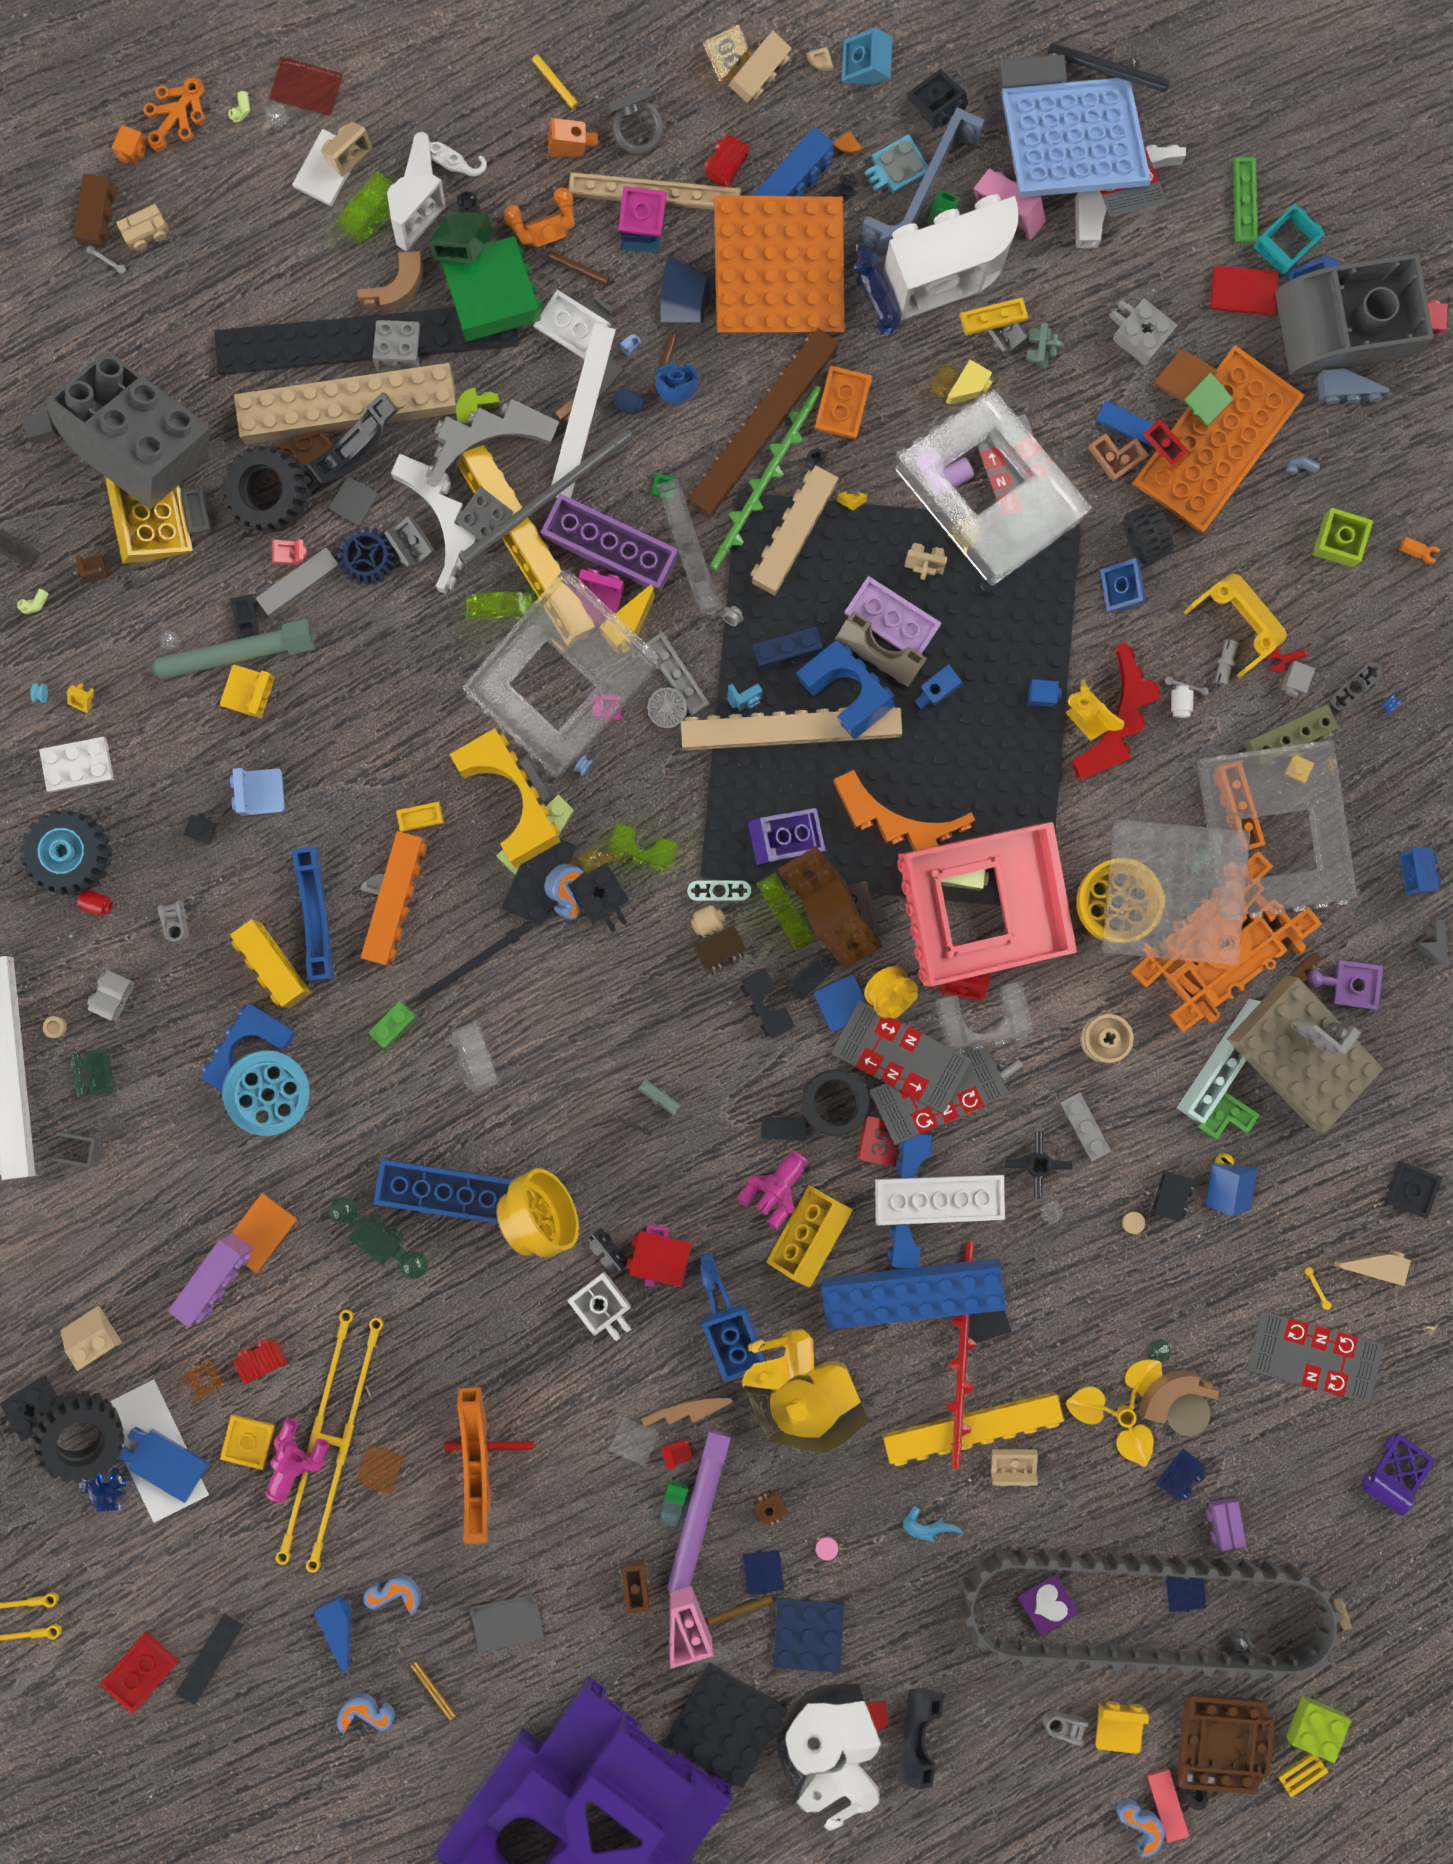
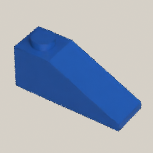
M341 1594L317 1606L313 1612L342 1673H345L351 1665L350 1612L352 1608L349 1601L344 1599Z

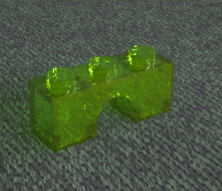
M616 822L608 845V849L612 850V855L624 858V855L633 857L632 861L644 865L645 862L654 864L653 868L665 872L666 869L671 870L679 843L658 836L655 845L651 849L642 850L635 844L638 833L637 829Z

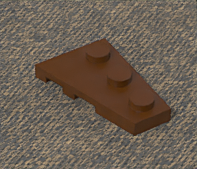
M322 429L298 436L294 440L285 443L280 442L273 447L295 456L299 460V464L305 466L319 458L334 445ZM270 469V470L273 472V474L276 476V478H277V479L280 481V483L282 484L281 479H280V476L278 475V473H277L275 470Z

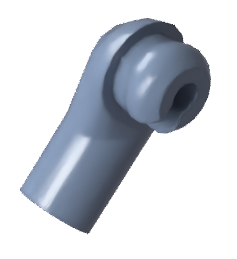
M1307 457L1295 458L1288 461L1286 471L1288 474L1294 475L1298 473V469L1304 468L1312 473H1317L1320 463Z

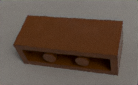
M83 173L73 230V237L78 244L104 248L105 241L109 239L108 224L109 220L113 217L112 200L116 198V186L109 177Z

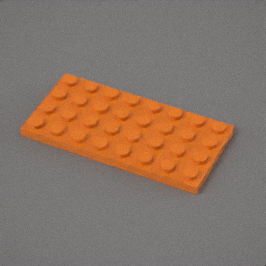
M1236 345L1233 346L1216 369L1217 373L1214 376L1220 384H1224V389L1233 400L1208 426H1205L1197 415H1193V411L1188 407L1171 431L1191 452V455L1174 469L1156 450L1132 483L1201 534L1204 533L1305 396Z

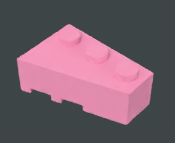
M988 169L973 188L977 202L993 194H998L1001 201L1015 196L1018 206L1017 226L1026 232L1025 237L1030 241L1046 222L1041 196L1019 198L1017 181L1013 182L1007 179L1001 172Z
M692 1586L670 1592V1669L713 1656L712 1637Z

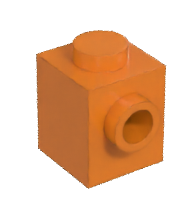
M121 125L111 148L120 161L127 164L132 162L137 165L139 159L145 154L147 141L142 132Z

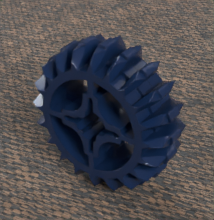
M368 527L364 528L363 533L360 528H357L356 535L349 532L350 539H342L346 545H339L338 547L343 552L337 554V558L342 560L338 565L340 568H344L342 573L348 575L350 581L356 578V583L360 585L364 580V584L369 586L370 580H372L374 585H377V578L380 577L382 581H385L383 574L391 575L392 572L388 567H395V563L390 561L397 558L396 554L392 553L395 549L392 545L388 544L389 540L385 538L384 532L378 534L377 528L372 529L371 533ZM364 541H373V542H376V543H378V544H376V545L372 544L371 546H364L361 542H364ZM356 547L358 553L353 558L354 561L350 562L351 553ZM362 549L365 553L369 554L372 563L365 559L361 551ZM383 550V560L381 564L378 566L376 564V559L380 555V552ZM365 566H368L372 569V571L369 572H360L356 570L357 568L361 569Z

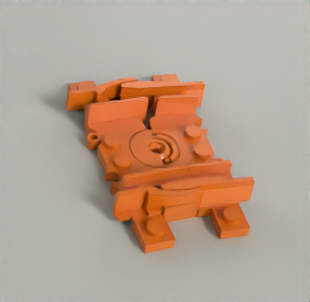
M1256 851L1238 869L1230 863L1219 869L1220 874L1225 880L1216 888L1210 889L1214 894L1213 901H1208L1205 897L1201 898V904L1185 919V925L1182 921H1175L1172 924L1173 931L1177 933L1169 934L1156 945L1163 955L1159 956L1147 942H1143L1140 945L1141 950L1147 956L1130 973L1145 988L1161 974L1166 978L1167 984L1184 1001L1182 1005L1169 1014L1182 1032L1188 1030L1203 1017L1210 1023L1219 1019L1220 1013L1215 1007L1226 999L1234 998L1231 994L1232 987L1235 986L1239 991H1244V985L1262 972L1263 967L1266 970H1273L1276 967V962L1272 958H1279L1288 951V948L1282 942L1283 939L1287 941L1296 954H1300L1306 949L1302 939L1322 924L1309 906L1290 919L1274 898L1266 900L1260 895L1264 888L1258 881L1273 865L1259 851ZM1252 905L1256 911L1247 916L1246 910ZM1247 919L1249 924L1241 929V924ZM1274 919L1278 926V928L1275 931H1273L1268 925V923H1271ZM1223 939L1229 941L1228 947L1222 946L1221 942Z

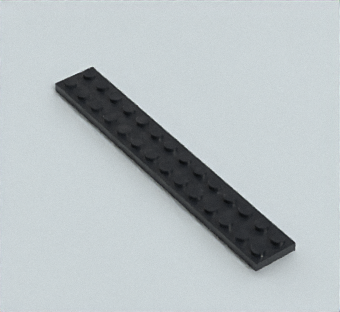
M454 307L214 330L217 371L219 375L373 361L376 321L419 322L418 356L519 347L518 329L513 328L466 342Z

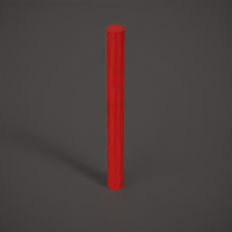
M462 1441L444 1442V1451H462ZM486 1441L488 1450H534V1441Z

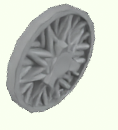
M669 687L660 688L655 691L649 698L647 705L648 715L652 722L663 728H673L681 724L688 710L687 701L683 694L677 689Z

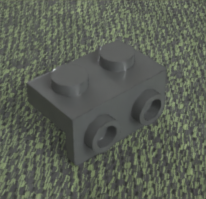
M1019 323L984 331L986 335L990 334L994 339L992 343L999 353L1003 352L1005 354H1010L1029 338Z
M407 516L394 529H387L384 532L389 540L388 544L394 547L399 555L400 562L408 568L419 567L436 552L412 516Z
M528 758L521 761V766L518 768L519 770L524 768L529 777V780L526 781L528 786H534L540 796L537 798L539 805L552 799L549 795V792L552 790L547 781H541L537 775L541 771L535 761L530 763Z

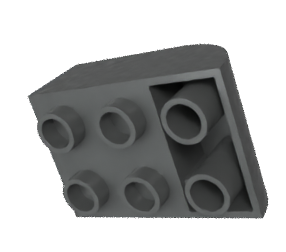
M1419 253L1320 269L1287 282L1275 292L1290 376L1416 357L1434 339Z
M109 350L104 351L46 398L47 408L55 427L74 452L148 509L153 508L208 459L211 427Z

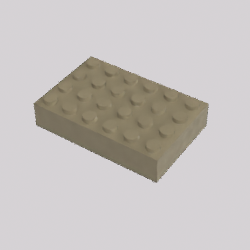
M1285 975L1227 1040L1313 1130L1326 1133L1383 1068L1357 1040L1346 1054L1337 1052L1332 1054L1326 1049L1321 1051L1313 1045L1314 1041L1310 1037L1306 1038L1296 1031L1298 1027L1292 1023L1295 1019L1316 1024L1323 1031L1333 1022L1341 1023L1298 977Z

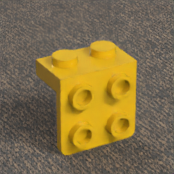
M1108 1701L1107 1703L1099 1702L1096 1747L1100 1750L1139 1753L1141 1751L1143 1724H1148L1149 1714L1139 1704L1121 1705L1113 1701Z

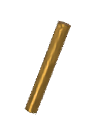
M767 1595L707 1617L709 1625L713 1626L773 1604L771 1595Z
M414 1661L410 1668L451 1721L457 1714L418 1661Z

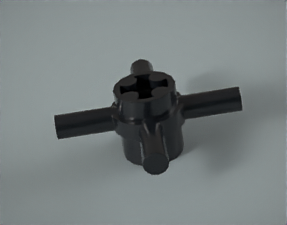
M1035 1131V1149L1033 1153L1028 1155L1026 1160L1005 1159V1168L1026 1169L1034 1177V1198H1042L1043 1177L1047 1176L1051 1169L1072 1170L1073 1166L1072 1161H1052L1049 1155L1043 1152L1044 1131ZM1035 1158L1045 1164L1044 1167L1039 1168V1171H1035L1034 1168Z

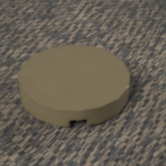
M1195 1394L1183 1395L1172 1403L1166 1420L1176 1433L1184 1436H1194L1201 1433L1208 1426L1210 1407L1202 1396Z

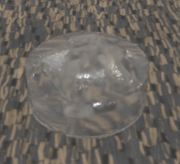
M274 104L267 108L265 117L271 127L281 128L286 125L288 114L283 106Z

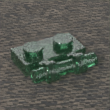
M109 1048L85 1051V1061H81L80 1053L71 1054L72 1063H70V1067L74 1072L75 1082H73V1089H76L77 1098L86 1097L85 1088L87 1087L90 1088V1095L115 1092ZM87 1067L88 1080L84 1081L82 1068Z

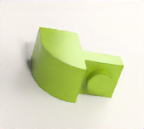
M476 388L465 391L459 397L456 404L457 422L469 427L470 425L467 424V420L472 411L475 412L478 408L483 410L501 409L498 393L484 392L478 396Z

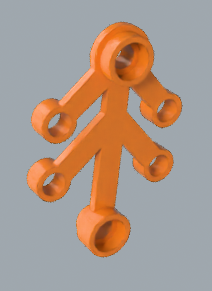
M187 79L183 86L175 88L157 87L156 95L160 101H167L171 97L182 96L178 102L155 106L153 103L144 105L143 111L150 119L155 118L157 115L170 113L157 132L150 133L147 138V142L153 151L160 152L166 148L165 136L178 118L180 124L178 134L181 140L184 142L192 140L193 133L189 128L186 107L190 101L193 108L191 119L197 125L204 123L205 116L200 104V98L204 94V86L199 79ZM196 86L195 90H189L191 87ZM162 91H166L164 96H160ZM150 108L154 109L152 113H147ZM196 115H201L200 119H195ZM184 132H189L188 136L183 137L182 135ZM159 137L157 142H152L153 139Z

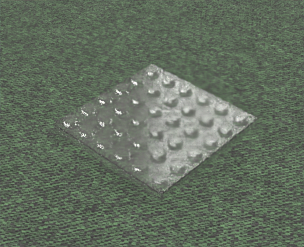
M1115 819L1102 953L1238 965L1250 831Z

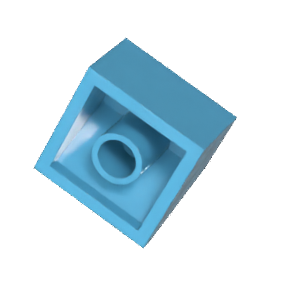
M875 27L843 40L841 82L877 84L890 79L892 36Z

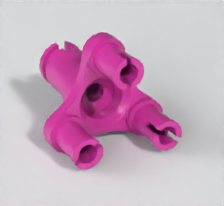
M791 1150L790 1156L784 1159L773 1175H751L746 1181V1186L736 1199L747 1207L757 1192L762 1191L765 1193L755 1207L760 1210L766 1204L761 1212L767 1215L773 1205L777 1203V1209L766 1223L773 1229L778 1230L785 1218L795 1210L791 1197L792 1190L790 1188L805 1170L804 1167L808 1166L809 1163L801 1154Z
M291 1418L285 1419L280 1434L274 1440L273 1444L277 1455L273 1457L271 1466L275 1470L265 1493L267 1498L279 1503L286 1501L296 1476L304 1472L321 1470L324 1463V1455L327 1448H329L327 1440L318 1438L315 1441L311 1454L299 1449L296 1446V1442L292 1440L299 1424Z

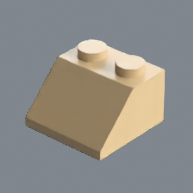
M351 121L348 125H344L332 140L326 141L320 151L324 160L343 177L373 148L366 129Z
M97 1306L60 1330L65 1352L77 1371L87 1367L122 1344V1341L100 1306Z

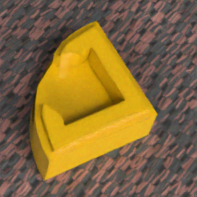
M843 492L837 495L836 501L851 510H855L867 502V495L861 492H857V494Z

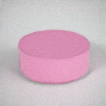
M830 1536L821 1537L816 1543L817 1555L823 1560L835 1558L838 1553V1545L835 1539Z

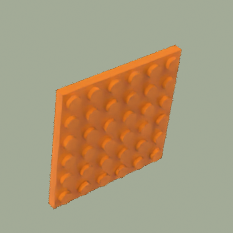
M714 196L717 333H814L817 328H820L825 333L845 332L843 197Z

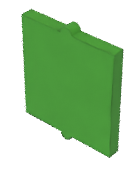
M1210 372L1183 400L1191 408L1193 415H1197L1204 425L1208 426L1233 398L1224 389V384H1220Z

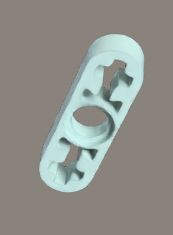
M694 881L688 886L687 892L693 901H745L751 894V887L745 881ZM695 885H699L700 889H707L706 885H711L709 889L711 897L706 898L707 893H700V897H695V893H691V889H695ZM716 885H722L725 887L726 893L722 897H716L713 894V888ZM728 885H733L732 889H738L739 885H743V888L747 889L748 892L744 893L743 897H739V893H732L733 897H728Z

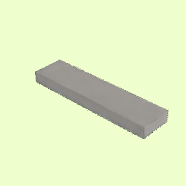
M325 547L256 597V600L270 617L337 569L339 565Z
M663 632L644 644L672 688L677 689L685 697L688 712L692 717L710 706L707 698Z

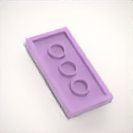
M869 576L844 612L849 617L855 611L872 622V632L899 650L910 647L920 654L923 653L941 625V622Z

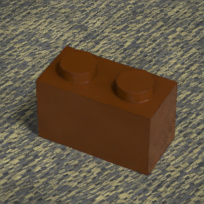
M645 1560L622 1562L621 1572L626 1613L649 1611L650 1601Z

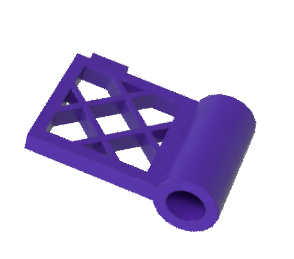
M1396 1433L1395 1436H1389L1384 1445L1387 1448L1375 1470L1363 1477L1361 1484H1363L1362 1489L1398 1515L1404 1516L1410 1510L1414 1501L1413 1497L1436 1459ZM1399 1441L1406 1446L1408 1455L1397 1457L1395 1448ZM1422 1456L1427 1460L1423 1468H1415L1413 1457ZM1408 1458L1411 1471L1401 1473L1398 1460ZM1394 1461L1396 1474L1388 1475L1382 1471L1387 1462ZM1412 1474L1414 1483L1411 1489L1404 1486L1402 1476Z

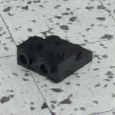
M942 69L936 71L907 93L908 100L920 110L921 117L934 129L939 125L941 127L947 125L957 107L965 111L968 105L966 91Z

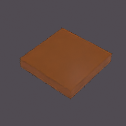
M1181 349L1155 380V385L1184 402L1183 399L1208 373L1211 372L1215 376L1217 370Z

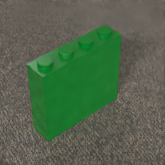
M515 236L485 244L474 263L441 261L466 342L541 321L539 313L543 311L540 298L535 299L534 293H537L534 280L529 281L528 275H531L528 262H523L522 257H525L522 244H517Z

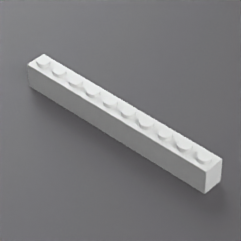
M9 956L0 957V1176H2V1180L36 1176L14 957Z

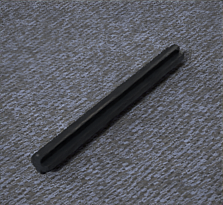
M1051 43L1048 48V54L1064 55L1065 61L1161 92H1167L1170 85L1169 79L1056 43Z

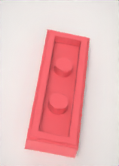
M1165 1768L1146 1774L1160 1821L1163 1824L1167 1843L1189 1837L1169 1769Z

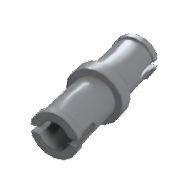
M1229 640L1224 641L1221 658H1218L1217 661L1219 666L1214 680L1216 684L1228 685L1231 669L1235 666L1234 658L1237 646L1239 645L1238 642L1230 640V642Z

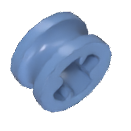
M583 755L576 764L574 771L580 772V776L584 777L594 761L592 759L587 760V756Z

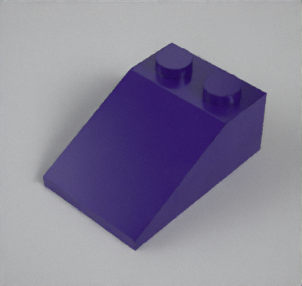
M817 808L758 818L748 822L757 865L798 857L815 846L820 852L826 851Z

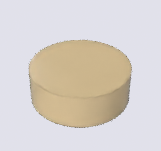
M51 1016L43 1023V1032L49 1038H60L66 1033L67 1024L61 1017Z
M1128 1212L1122 1218V1226L1126 1232L1138 1234L1145 1227V1219L1138 1212Z

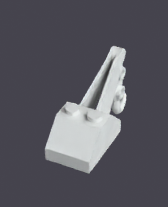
M424 132L415 134L405 175L395 184H392L387 192L396 245L408 251L446 207L442 181L433 175L431 160L449 171L461 172L475 177L485 172L487 168L485 158L479 156L478 159L481 161V166L476 169L471 168L465 162L462 155L441 142H430L428 135Z

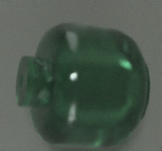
M1164 1339L1151 1342L1149 1344V1351H1147L1150 1359L1158 1360L1161 1363L1168 1360L1172 1353L1169 1343Z

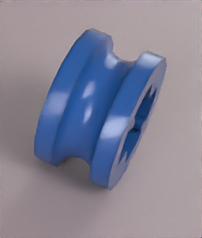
M1392 693L1382 703L1380 708H1385L1387 710L1386 713L1390 714L1402 702V699H1397L1396 694Z

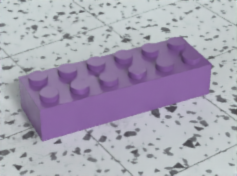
M559 494L541 530L544 540L647 588L649 585H652L654 592L658 594L661 593L678 558V549L562 494Z

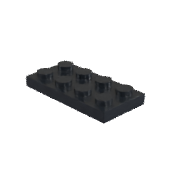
M560 839L561 842L519 865L501 909L542 926L553 901L545 891L546 877L558 865L569 864L577 846Z

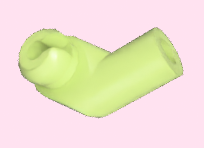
M246 91L237 93L239 105L228 112L229 118L234 122H242L250 113L249 97Z
M39 589L34 599L27 601L24 599L19 600L17 608L24 614L38 612L42 609L49 593Z

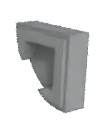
M377 874L363 882L360 890L379 895L384 874Z

